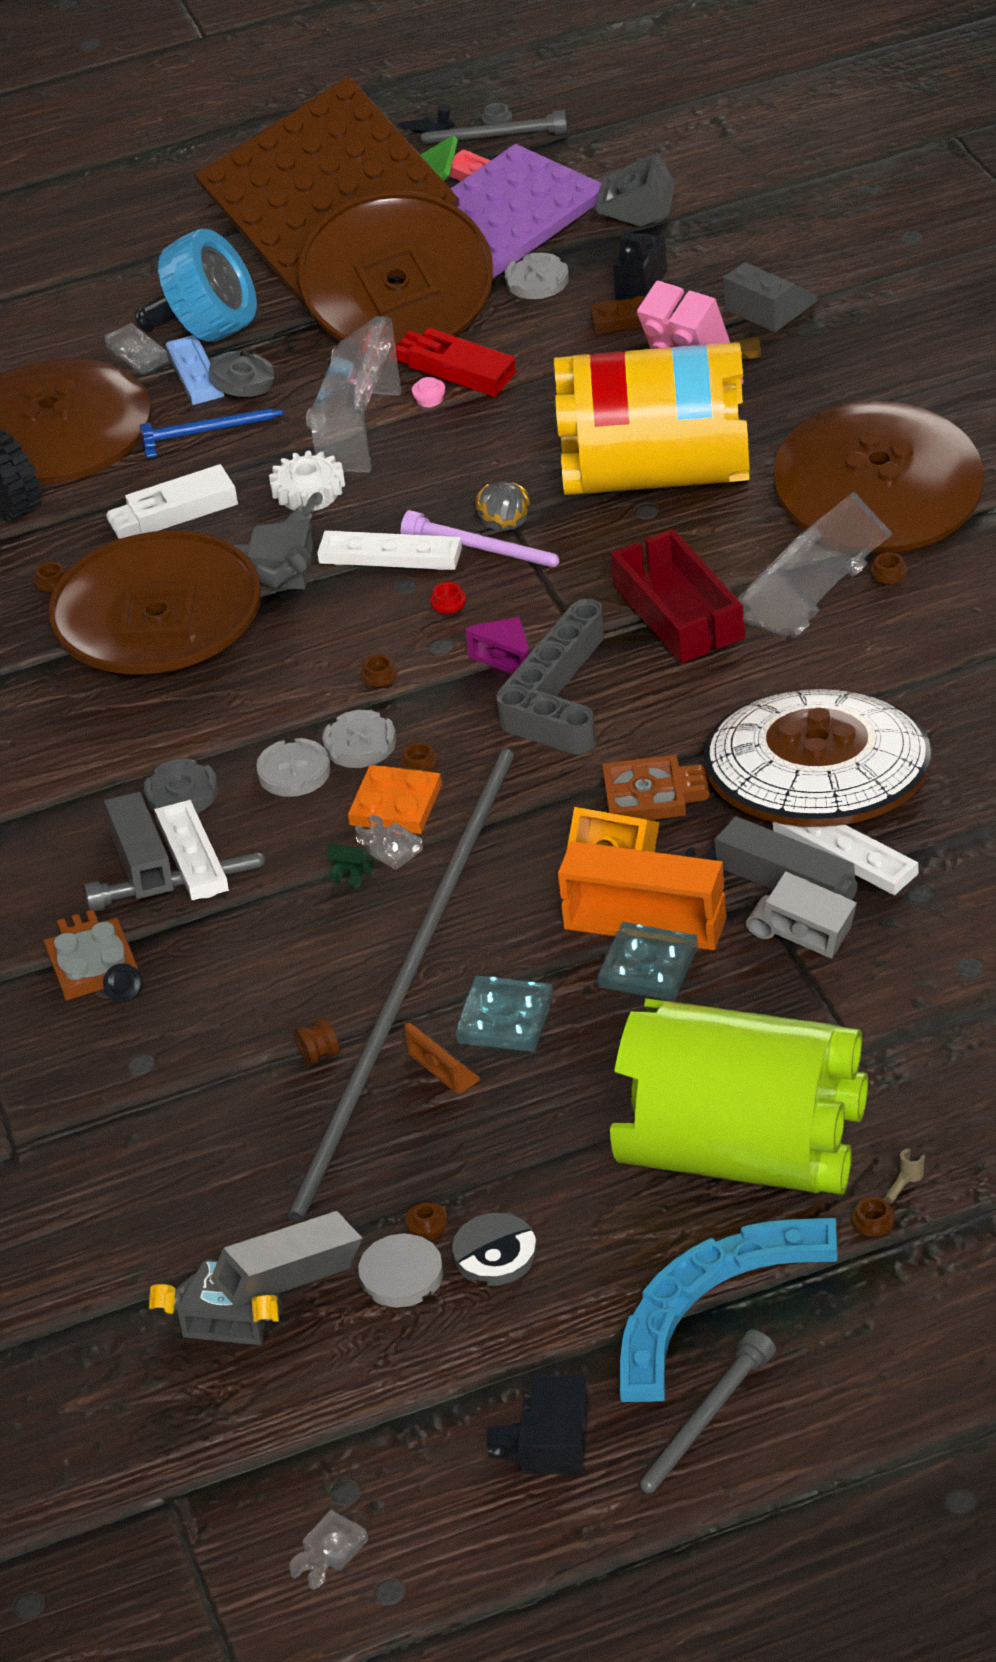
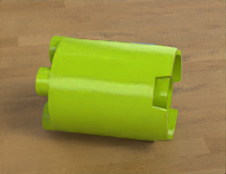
M645 998L644 1007L648 1012H630L621 1038L614 1072L633 1078L631 1101L632 1110L635 1114V1123H612L610 1127L612 1152L618 1163L812 1193L826 1192L839 1195L845 1193L851 1168V1146L841 1144L844 1120L861 1122L868 1094V1074L858 1072L862 1049V1032L860 1029Z

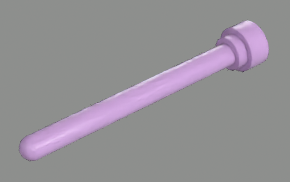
M408 510L402 519L401 534L461 537V544L548 567H556L559 564V557L554 553L430 523V520L425 518L423 513Z

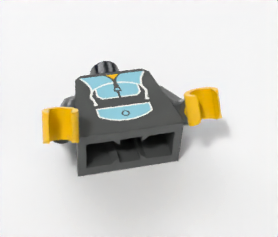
M213 1259L204 1261L196 1274L191 1275L176 1288L167 1284H155L150 1287L148 1309L164 1308V1311L168 1314H173L174 1310H177L182 1334L185 1338L262 1345L265 1320L278 1322V1316L283 1312V1304L278 1293L255 1296L251 1299V1303L235 1307L211 1280L218 1260Z

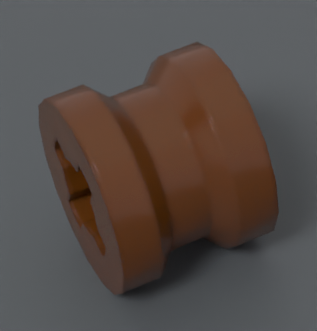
M325 1017L316 1020L312 1027L306 1028L302 1026L294 1030L297 1047L307 1065L311 1066L318 1063L320 1057L324 1055L332 1057L340 1053L336 1034Z

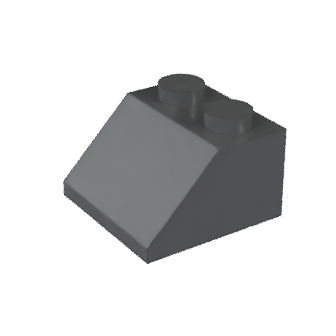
M659 153L602 177V184L595 206L599 214L640 227L649 223H659L669 215L676 183Z
M746 262L723 277L725 310L773 332H777L817 302V295Z

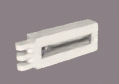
M221 464L127 494L125 495L127 505L108 511L106 518L119 539L136 534L159 531L238 505L236 489Z

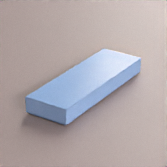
M192 335L165 343L167 353L193 405L224 397V392L216 389L209 382L208 371L210 361L196 336Z

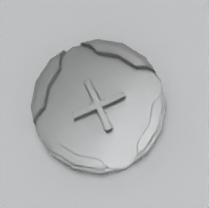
M527 254L523 256L522 261L516 263L515 259L505 269L506 287L510 293L526 299H544L556 295L564 290L569 283L568 265L565 262H560V258L554 254Z
M355 710L343 713L336 717L337 722L333 723L331 727L330 723L325 727L322 736L323 746L328 753V758L335 764L347 768H363L383 761L393 752L397 741L392 721L389 718L387 720L381 718L380 713L372 710Z
M294 738L295 743L285 744V740L272 744L264 749L257 759V777L261 786L271 794L282 797L301 796L313 792L321 787L330 775L331 765L326 749L316 741L305 738Z
M406 1233L389 1235L374 1242L363 1252L358 1264L360 1284L363 1291L371 1295L373 1301L378 1304L395 1308L413 1306L422 1302L423 1296L427 1295L430 1291L432 1295L439 1288L444 1276L441 1254L435 1245L421 1236Z

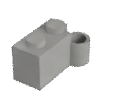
M785 871L772 893L761 897L748 917L746 925L749 931L758 938L770 939L776 934L832 959L851 929L857 902Z

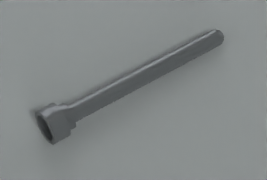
M553 111V114H549L547 118L424 132L421 135V142L423 144L441 143L452 135L458 141L547 130L549 133H555V136L568 134L566 111Z
M253 853L222 860L219 863L225 875L260 868L265 863V857L261 853ZM179 871L171 872L173 887L184 885ZM99 880L83 884L88 909H93L94 912L105 910V906L112 905L113 900L135 896L129 881L108 886L107 882L100 884Z
M754 1329L749 1330L737 1344V1360L641 1479L640 1488L643 1492L653 1493L750 1370H757L758 1367L766 1366L776 1353V1347L768 1336Z

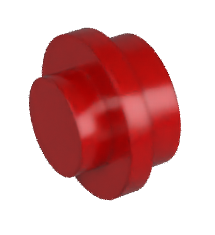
M441 583L433 589V594L430 597L431 607L443 614H453L464 607L466 603L465 593L456 583Z

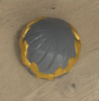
M515 482L487 484L477 494L475 500L477 514L482 519L486 528H492L495 531H508L509 529H516L527 520V512L530 505L529 496L526 490Z

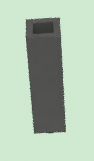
M137 792L104 800L109 833L136 899L173 891L169 858L141 793Z
M737 816L715 838L716 861H723V870L774 890L786 871L850 900L856 894L858 884L855 881L854 863Z
M338 1211L331 1212L224 1247L211 1280L235 1307L251 1303V1299L255 1296L274 1295L350 1269L363 1238Z

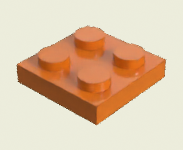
M369 765L349 810V825L422 834L442 786L441 773Z

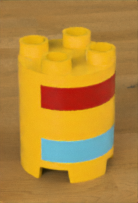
M740 342L582 354L554 358L557 393L555 395L558 436L561 437L562 445L561 465L564 495L749 480L747 420H740L738 417V404L743 403L741 385L743 368Z

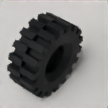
M2 430L0 431V518L9 522L39 507L42 503L40 498L42 490L38 488L40 481L39 478L35 477L34 472L36 470L33 465H30L28 461L29 456L26 452H22V446L18 441L14 442V437L10 433L7 434L6 431Z

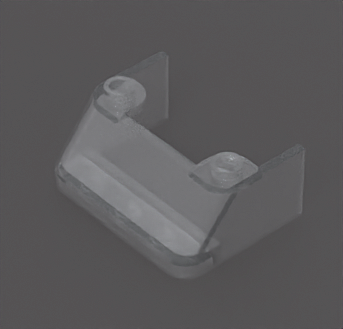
M375 316L340 341L337 348H333L331 364L313 408H308L306 424L307 428L312 430L315 456L319 452H324L325 458L332 455L335 456L336 462L342 463L343 471L367 473L371 471L364 412L371 394H401L394 332L390 317Z
M852 492L794 539L737 598L743 604L744 623L784 638L789 634L796 638L811 624L808 620L820 611L816 604L846 574H849L851 577L858 574L868 564L864 558L893 533L855 492Z

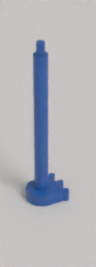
M271 408L152 429L150 422L139 425L142 445L146 457L153 458L157 457L155 450V441L270 421L274 420V417L283 416V410L273 411Z

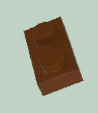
M637 296L633 299L607 300L597 304H590L595 334L641 328L642 324L637 310L646 297Z

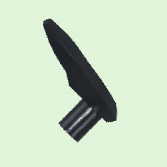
M440 105L438 107L437 118H424L397 123V127L422 133L447 130L456 125L450 120V107L448 105Z

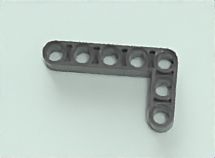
M581 599L574 602L499 689L496 697L499 723L503 731L571 754H585L595 747L596 740L592 710L585 705L556 696L604 639L602 606L598 601L594 599Z

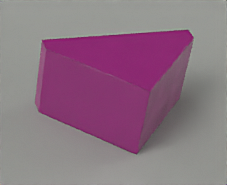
M520 617L472 625L465 630L469 658L513 674L530 654Z

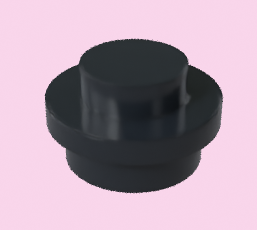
M126 963L112 966L108 969L103 979L105 993L116 1002L125 1003L134 1000L142 989V976L134 966Z

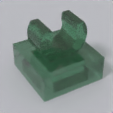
M329 843L325 857L333 865L330 871V880L334 884L339 885L342 874L351 872L349 884L353 888L360 886L362 881L361 873L372 874L375 859L365 849Z

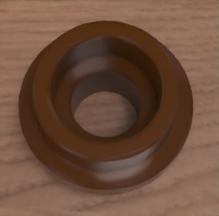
M885 552L875 558L871 566V575L876 581L883 584H895L907 575V565L899 554Z
M55 561L39 565L34 576L35 587L40 591L53 593L57 583L67 570L63 568L62 564Z
M377 654L365 660L361 675L362 680L366 684L374 687H384L396 679L398 672L396 664L392 662L389 656Z
M423 742L408 745L401 757L402 769L432 772L438 765L437 753L429 744Z
M880 1197L862 1199L852 1213L853 1227L865 1236L876 1237L884 1235L893 1228L895 1223L893 1209L887 1201Z
M433 1202L416 1204L406 1213V1228L412 1235L421 1236L428 1241H433L442 1235L447 1225L446 1211L442 1206Z

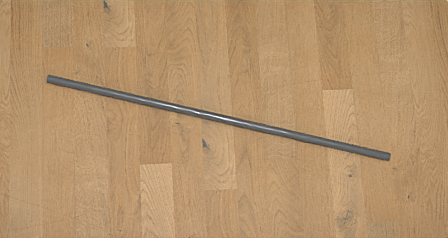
M502 749L290 1208L288 1218L291 1221L301 1223L306 1216L514 759V753L510 749Z

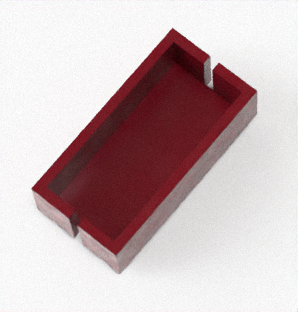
M674 529L645 539L646 573H644L642 545L639 542L610 553L613 587L681 664L710 653V647L712 646L717 650L745 639L743 604Z

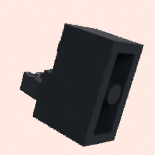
M624 233L620 240L619 255L613 263L616 301L633 299L637 296L646 297L655 282L662 280L667 271L665 238L649 234Z
M533 1376L532 1393L524 1394L520 1422L512 1425L488 1427L486 1446L489 1458L508 1459L509 1461L520 1463L522 1474H584L589 1412L586 1376Z

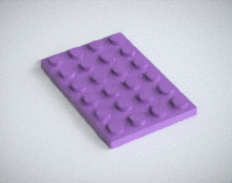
M514 144L456 184L451 190L459 198L460 205L457 208L462 210L477 224L489 244L492 254L494 278L503 272L513 260L516 259L517 262L596 205L602 183Z

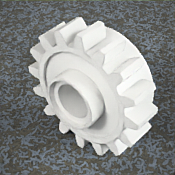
M306 451L305 456L301 457L294 453L292 460L282 458L281 466H273V474H269L273 498H278L281 506L284 505L294 511L300 505L305 507L309 497L316 492L322 494L323 500L320 505L315 504L313 511L323 509L333 503L337 495L342 494V487L345 486L342 463L336 462L333 455L325 458L324 452H319L316 456H312L311 451Z

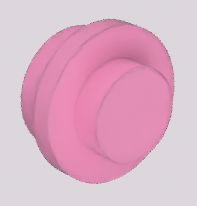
M425 377L413 385L412 395L419 405L433 407L442 402L445 395V385L438 379Z

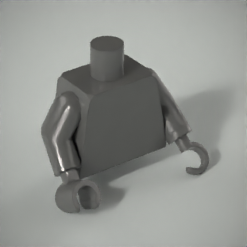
M316 492L312 494L306 506L300 505L285 521L253 528L250 545H234L255 566L260 585L268 586L272 589H279L280 587L292 589L306 588L314 550L310 524L311 512L314 510L315 504L320 505L322 503L323 496L321 493Z

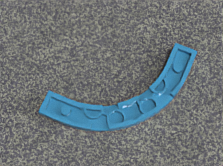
M836 1218L777 1220L741 1227V1233L715 1242L713 1238H709L690 1248L669 1263L644 1289L642 1301L634 1314L629 1316L626 1323L620 1356L621 1402L665 1401L666 1354L672 1334L687 1310L702 1295L716 1285L746 1271L765 1266L786 1263L837 1262Z

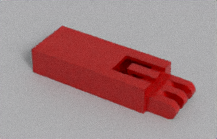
M428 328L424 335L408 331L404 338L391 350V356L394 359L409 364L410 368L496 397L515 375L516 357L432 328Z

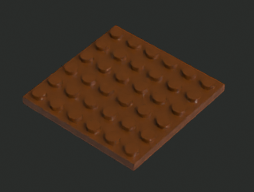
M350 76L195 174L197 183L304 307L306 305L299 283L301 252L310 233L334 209L355 198L384 191L419 192L445 200L456 207L460 205L457 195Z

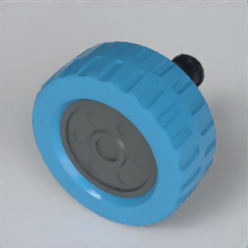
M198 229L182 236L163 249L159 257L158 273L164 295L147 303L144 308H138L135 312L136 322L143 331L150 332L154 327H160L177 317L183 326L197 338L207 342H217L251 323L256 314L257 299L251 276L233 246L215 231Z

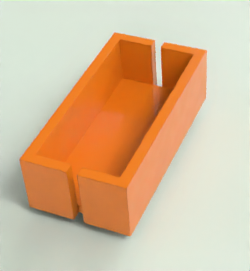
M570 841L558 871L560 896L563 899L561 905L564 929L715 950L727 918L725 893H723V861Z

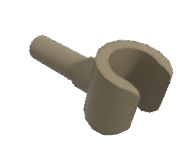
M905 1149L901 1152L899 1174L884 1196V1200L887 1203L892 1204L908 1182H916L923 1178L925 1155H922L918 1161H910L911 1149Z

